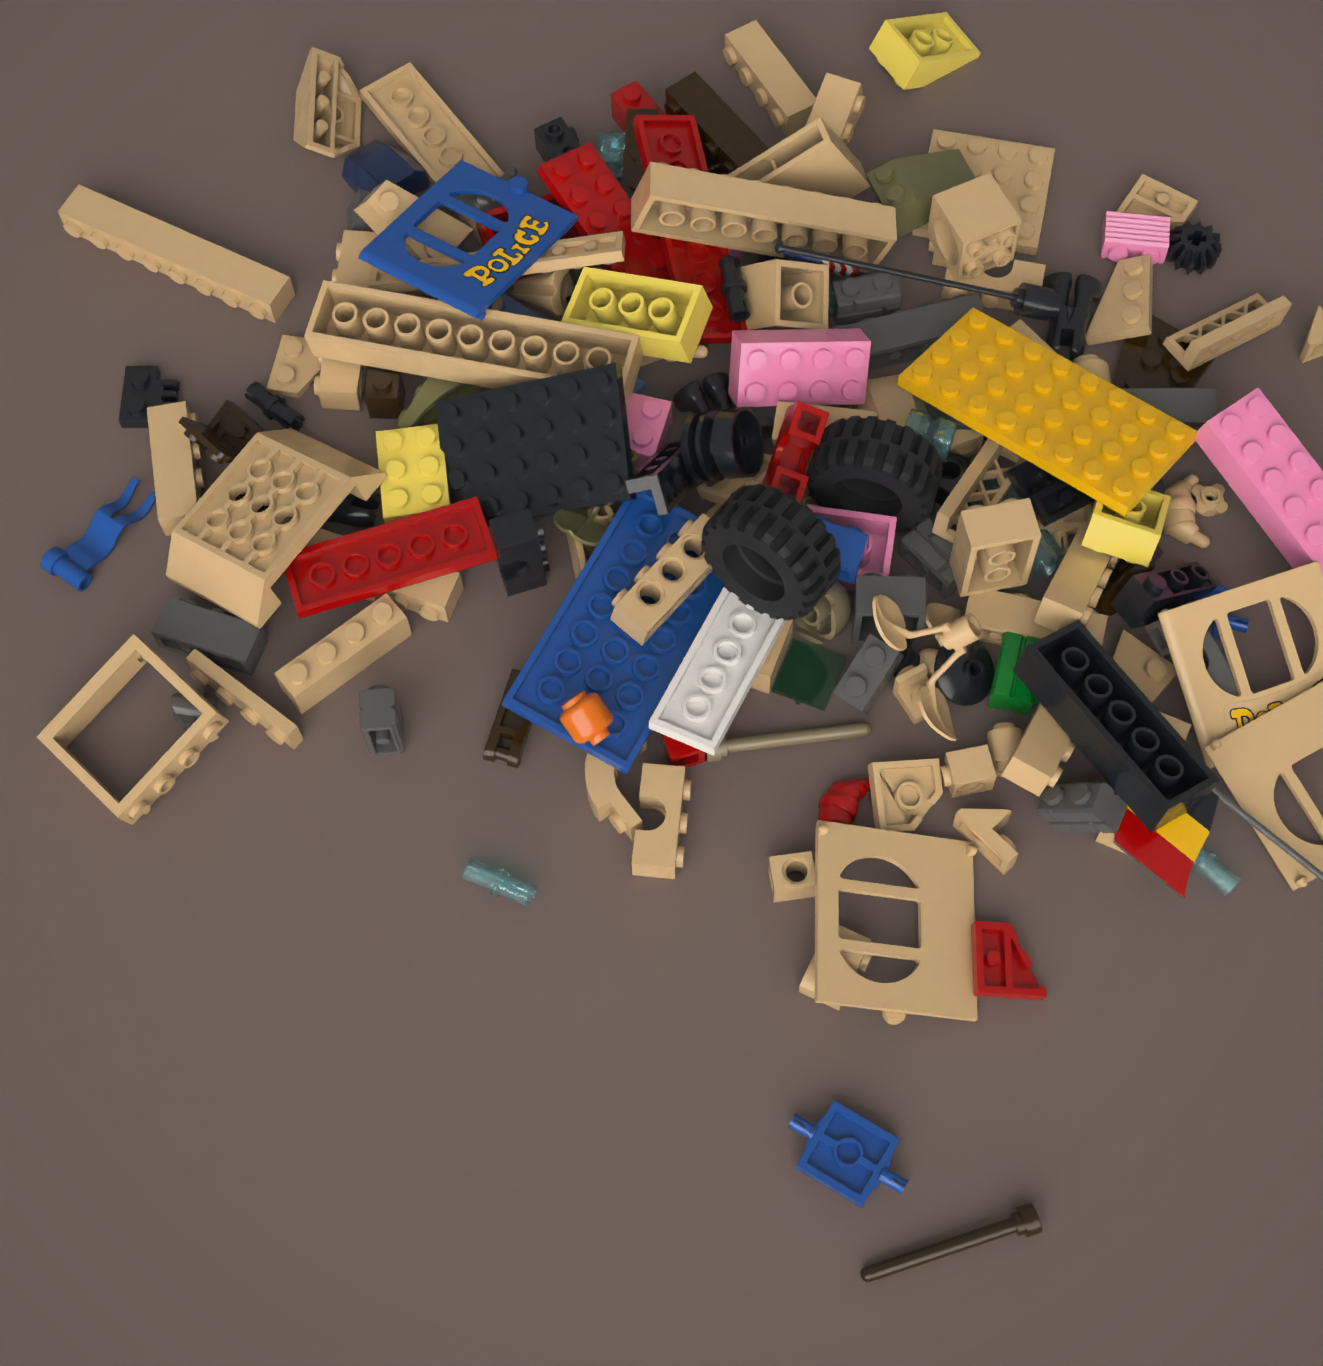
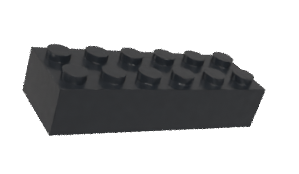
M1079 620L1026 646L1013 672L1151 833L1205 801L1219 782L1217 776Z

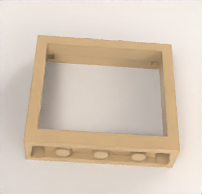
M133 634L39 733L37 738L113 814L133 825L143 814L147 815L149 813L151 805L160 795L167 793L174 786L175 779L184 769L196 763L200 755L199 753L210 742L219 738L217 734L225 727L229 720L151 646ZM148 661L202 714L130 792L119 801L67 747Z

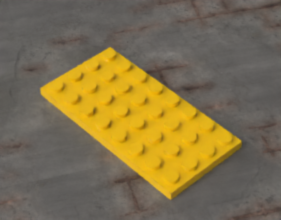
M974 307L899 375L897 386L1124 517L1188 450L1197 437V430Z

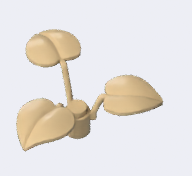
M885 595L874 596L872 603L874 621L882 639L891 648L903 651L907 648L906 639L935 634V638L941 647L943 645L947 650H955L944 664L927 680L926 686L919 687L918 703L924 719L932 729L950 741L958 740L955 737L948 703L939 688L935 687V682L959 656L967 653L965 646L982 639L983 630L978 619L972 613L960 617L961 610L948 605L929 603L926 605L927 615L925 620L928 628L909 631L906 629L904 617L896 603Z

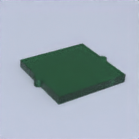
M793 638L772 687V692L795 700L797 705L803 703L825 711L846 662V657L824 650L822 645L816 647Z

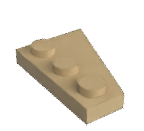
M1150 254L1118 260L1087 330L1085 340L1088 346L1152 334L1153 261Z

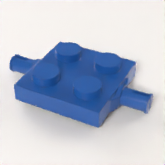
M835 1100L826 1115L815 1125L797 1115V1113L791 1119L788 1127L807 1138L806 1149L796 1164L797 1170L860 1208H863L871 1192L881 1182L900 1193V1195L903 1193L909 1180L889 1169L891 1157L901 1139Z

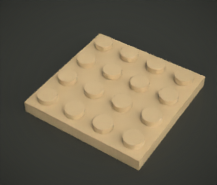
M933 129L928 153L959 149L976 178L991 173L1022 220L1015 252L1036 256L1055 148ZM928 223L913 230L912 235L928 238Z

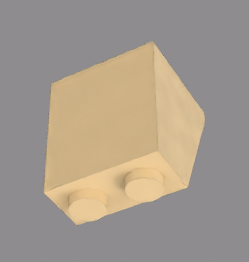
M773 259L740 267L742 280L747 284L745 296L750 317L745 321L748 330L828 329L829 265Z

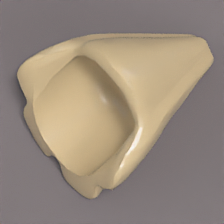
M570 269L552 271L546 274H530L518 278L513 283V292L509 294L561 321L567 308L566 297L573 294L574 283L569 273Z

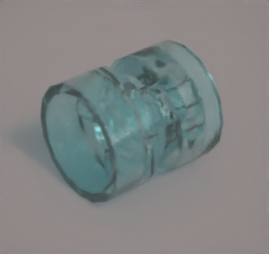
M912 408L906 421V426L914 429V433L917 435L922 434L927 438L929 445H933L936 448L942 463L945 464L958 422L944 417L932 420L930 413Z

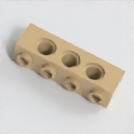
M704 513L695 522L691 519L688 520L677 534L680 538L673 545L667 542L656 555L658 561L651 568L645 565L634 579L636 584L629 591L625 588L622 589L612 601L614 609L610 620L641 646L713 570L712 566L707 564L704 558L705 552L702 551L701 546L702 530L710 519ZM685 551H694L699 557H690ZM663 574H673L677 580H668ZM641 597H651L655 604H647Z

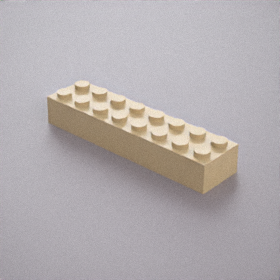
M663 162L649 163L631 198L632 232L783 258L784 255L782 252L777 254L774 247L777 242L783 241V245L879 265L897 241L895 207L882 205L878 202L870 203L854 200L850 197L827 195L819 191L811 192L795 189L790 186L768 184L759 180L741 179L727 174L709 173L695 168H682ZM860 268L859 272L870 274L874 272L872 270Z

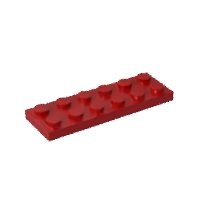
M591 142L539 165L537 173L561 208L578 216V221L574 226L581 236L623 231L626 241L624 261L611 265L601 264L604 270L669 280L661 242L654 235L631 231V199Z
M476 496L304 547L286 568L285 574L299 619L494 561L498 558L478 497Z

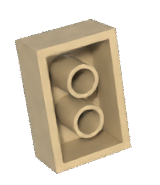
M1010 498L999 504L989 506L973 505L960 511L949 561L960 597L1027 584L1041 538V531L1030 498L1020 500Z

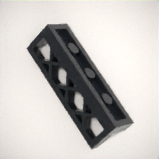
M680 440L665 443L625 480L629 494L647 490L652 491L658 516L669 514L699 483L693 480L685 469L681 456Z

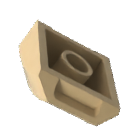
M899 375L867 379L865 404H854L855 409L877 411L879 420L886 421L890 419L896 421L897 425L902 427L906 425L914 429V431L932 430L924 401L897 386Z

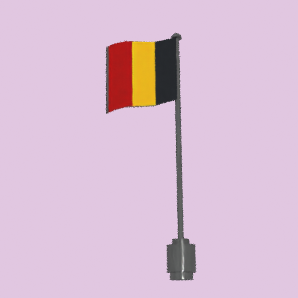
M1215 787L1202 804L1152 833L1127 805L1118 832L1114 833L1113 843L1184 899L1190 870L1210 833L1218 800H1220L1323 882L1322 871Z

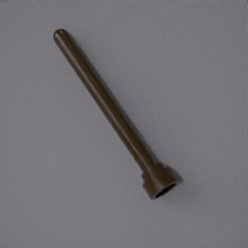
M1030 1202L1016 1207V1212L1010 1213L1011 1218L862 1268L860 1276L863 1281L872 1282L1014 1233L1018 1236L1025 1234L1026 1237L1042 1233L1041 1222L1034 1205Z

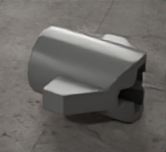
M197 688L196 690L217 709V699L207 697L206 689ZM181 693L171 696L174 720L178 721L187 730L202 713Z

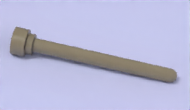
M866 722L731 739H726L724 736L715 755L713 756L705 752V758L707 763L721 761L722 757H728V753L862 737L870 734L871 726Z

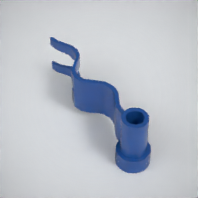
M133 477L120 498L115 502L101 506L95 512L88 530L79 540L70 544L64 551L58 546L50 548L41 560V568L52 576L58 575L78 591H84L92 581V575L88 572L97 563L110 555L123 529L129 524L141 521L149 513L156 501L155 491L134 512L118 515L112 519L111 517L115 513L124 510L132 499L134 491L140 480Z

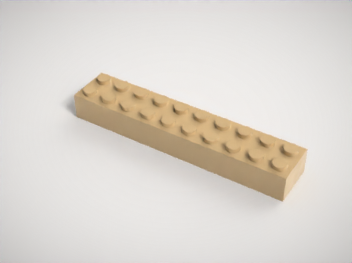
M323 280L304 334L313 356L491 389L617 363L621 365L626 412L643 358L639 335L486 309L485 318L480 320L440 300Z

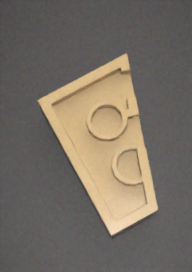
M1123 629L1113 659L1151 703L1154 704L1177 676L1175 667L1171 662L1161 657L1157 652Z

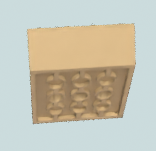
M292 428L257 432L172 530L166 576L173 582L261 629L281 605V601L272 591L271 586L349 493L367 501L387 476L384 472ZM246 494L242 499L235 501L238 495ZM262 506H269L265 511L258 512ZM286 517H293L288 523L281 524Z

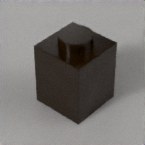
M392 370L367 371L364 398L370 418H399L404 408L405 398L401 372Z

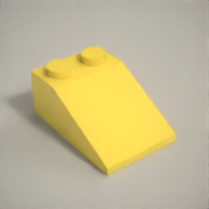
M947 12L885 20L869 47L877 58L878 63L885 67L894 78V82L903 90L924 87L977 59L981 54Z

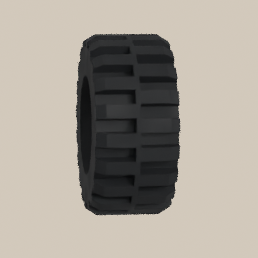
M851 416L847 420L844 418L839 419L824 429L820 445L815 447L806 475L809 477L807 486L811 497L816 499L818 506L897 517L895 531L902 532L908 528L917 527L929 517L942 477L943 465L936 448L933 445H929L928 439L922 434L917 435L914 433V429L906 425L904 427L897 425L896 421L890 419L884 421L879 420L875 416H868L867 418Z
M762 484L743 486L730 495L703 527L701 546L702 551L705 552L704 558L707 564L712 566V573L715 577L725 584L724 587L730 593L733 592L738 596V600L743 604L752 606L754 611L760 614H769V617L774 619L794 620L802 618L809 614L840 575L841 555L839 548L835 547L836 540L832 533H828L825 529V523L812 514L813 510L807 505H801L796 501L797 498L791 494L785 495L778 488L772 486L766 488Z

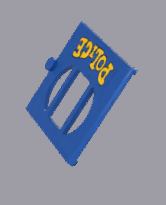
M461 160L364 247L358 258L476 319L483 320L486 316L485 310L578 221V216L527 192L528 180L525 177L515 176L509 182H506ZM476 194L492 198L506 209L509 216L508 222L494 218L454 198V196ZM440 205H443L498 233L476 254L470 255L416 227ZM410 237L462 264L446 267L424 264L410 255L405 247V240Z

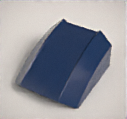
M375 139L345 158L342 177L355 193L359 189L372 191L385 180L392 182L413 195L429 187L426 171L411 156L394 145Z

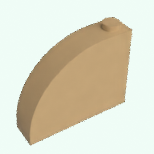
M821 117L728 174L731 177L759 180L763 183L790 186L795 189L811 192L819 191L823 194L853 198L871 187L861 162Z

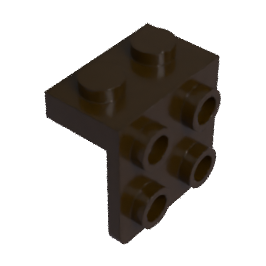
M230 400L225 401L209 425L183 416L179 420V424L186 429L184 435L198 445L202 443L208 449L206 454L219 464H223L224 461L230 464L257 432L266 431Z

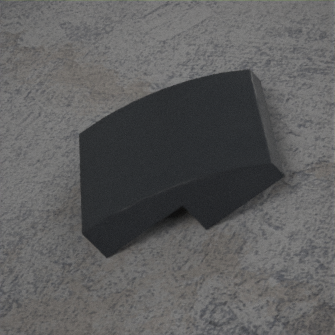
M1025 461L1005 472L1020 498H1030L1035 516L1044 527L1095 501L1092 497L1029 461Z

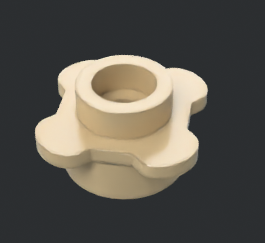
M1218 483L1206 487L1200 484L1195 485L1191 493L1195 497L1196 512L1207 517L1214 516L1217 513H1225L1228 508V504L1224 501L1223 497L1225 488Z

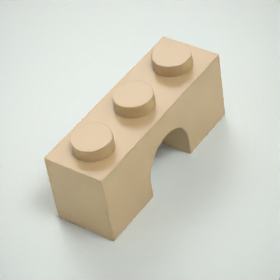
M1014 259L1011 272L1004 277H991L982 272L975 278H967L959 282L1012 293L1023 282L1042 286L1046 265ZM947 268L945 279L955 281ZM943 286L941 298L951 300L959 295L967 296L976 293ZM978 293L984 307L1014 311V307L1010 305V300Z
M643 763L639 792L640 809L655 810L665 820L658 828L653 830L635 829L631 862L632 875L675 879L676 867L683 868L685 846H679L680 834H687L688 813L682 812L683 801H690L692 780L686 779L685 766Z

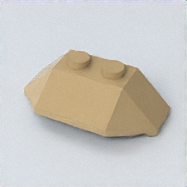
M312 47L296 91L293 140L306 149L335 158L356 151L360 147L362 99L351 77L343 68L345 65L341 58Z

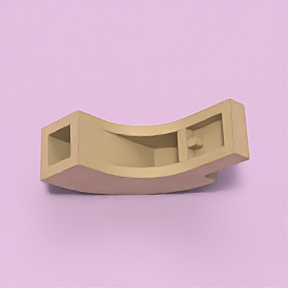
M647 740L645 741L639 754H641L643 751L647 749ZM587 753L585 760V782L588 800L594 815L599 822L609 816L610 822L618 833L622 834L625 832L631 841L634 840L635 829L643 830L642 819L624 798L616 785L620 771Z

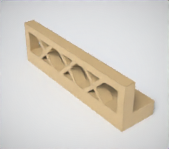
M1256 293L1167 337L1163 345L1187 371H1190L1279 326L1292 303L1284 295L1267 303L1259 293ZM1252 306L1257 308L1248 313V308ZM1226 319H1231V320H1233V321H1231V322L1225 324V320H1226ZM1203 330L1211 331V332H1209V333H1207V334H1205V335L1202 336V331H1203ZM1179 342L1190 343L1186 351L1178 344Z
M988 438L939 509L932 533L954 543L956 531L950 528L953 524H958L960 511L968 508V502L982 500L984 506L999 504L1012 484L1005 472L1013 467L1000 469L997 461L998 457L1001 455L1015 462V466L1027 460ZM996 478L1000 488L986 491L982 481Z

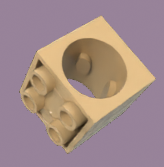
M987 173L933 195L927 236L955 281L959 282L967 278H975L982 272L996 266H1005L1013 260L1022 220L992 174Z

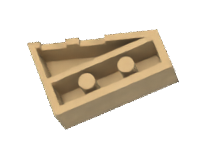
M385 180L375 187L354 211L379 235L419 198L392 182ZM438 208L416 227L456 248L473 230V228ZM410 237L405 240L407 251L416 260L446 256Z

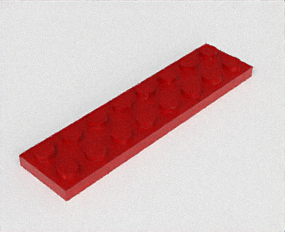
M695 115L635 116L632 123L644 173L650 162H663L672 166L688 169L695 168L700 171L709 172ZM660 237L669 280L702 285L713 306L698 345L729 344L732 342V330H748L746 321H730L727 301L721 292L723 281L718 263L723 257L729 256L728 248Z

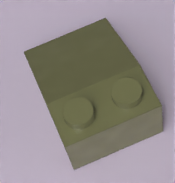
M959 149L894 158L866 173L879 203L895 207L898 238L929 222L933 195L976 178Z

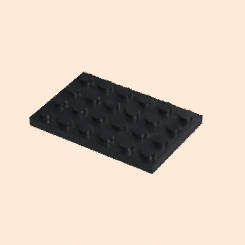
M611 363L435 402L440 449L445 453L450 502L453 504L477 496L488 528L490 527V519L527 508L530 509L532 518L537 519L553 516L561 509L564 511H579L637 500L636 493H628L625 480L633 474V464L620 364Z

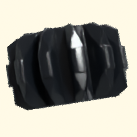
M1186 220L1182 226H1176L1172 230L1167 257L1168 261L1175 262V270L1185 268L1187 275L1192 270L1201 275L1206 268L1212 269L1222 251V244L1219 243L1220 234L1212 233V225L1204 227L1201 225L1200 220L1193 225Z

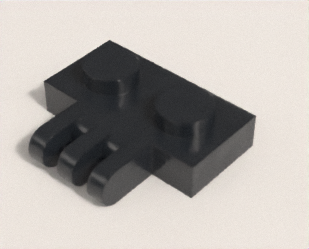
M126 366L119 414L121 427L149 428L147 407L177 402L179 397L177 391H179L180 382L173 379L160 380L161 372L158 366Z

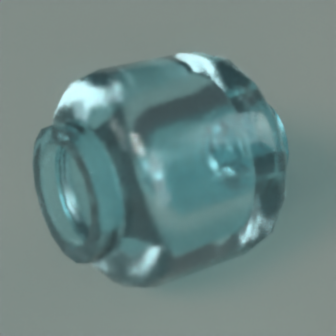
M1040 529L1041 538L1029 577H1035L1040 574L1044 579L1058 569L1059 564L1056 561L1062 557L1063 550L1047 529Z

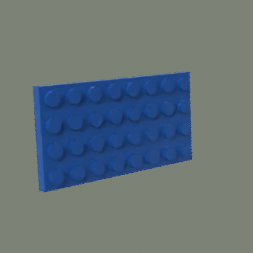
M650 490L636 492L637 500L622 503L502 702L503 707L625 774L628 773L652 731L649 729L651 716L725 585L711 572L643 646L610 620L614 609L612 601L617 594L624 588L629 591L636 584L634 579L645 565L651 568L658 561L656 559L658 552L667 542L673 545L680 538L677 534L688 520L691 519L695 522L699 518L678 505L669 514L658 516L652 491ZM685 551L690 557H699L694 551ZM663 574L668 580H677L673 574ZM641 597L645 603L655 604L651 597ZM583 690L587 694L597 693L614 717L613 722L607 727L610 734L594 746L590 741L582 744L576 743L560 722V715L563 712L561 706Z

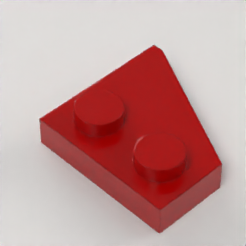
M974 921L971 924L974 996L1043 1000L1047 997V991L1044 985L1039 986L1030 967L1033 964L1026 951L1020 947L1019 938L1011 923Z

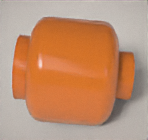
M583 690L561 706L563 712L560 715V722L576 743L582 744L590 741L594 746L610 734L607 727L613 722L614 717L597 693L587 694Z

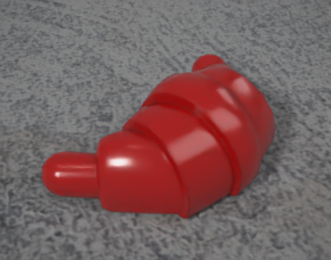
M869 777L833 782L819 800L818 820L852 825L858 814L861 799L866 797L867 792H871Z

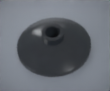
M978 641L965 646L967 653L959 656L936 681L941 693L956 705H975L984 700L991 690L994 677L993 662L986 648ZM942 645L935 658L934 673L955 652L954 649L947 650Z

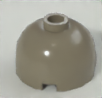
M836 580L808 615L794 619L795 623L800 626L795 631L809 642L816 644L826 643L838 636L848 625L852 613L851 598L846 588Z

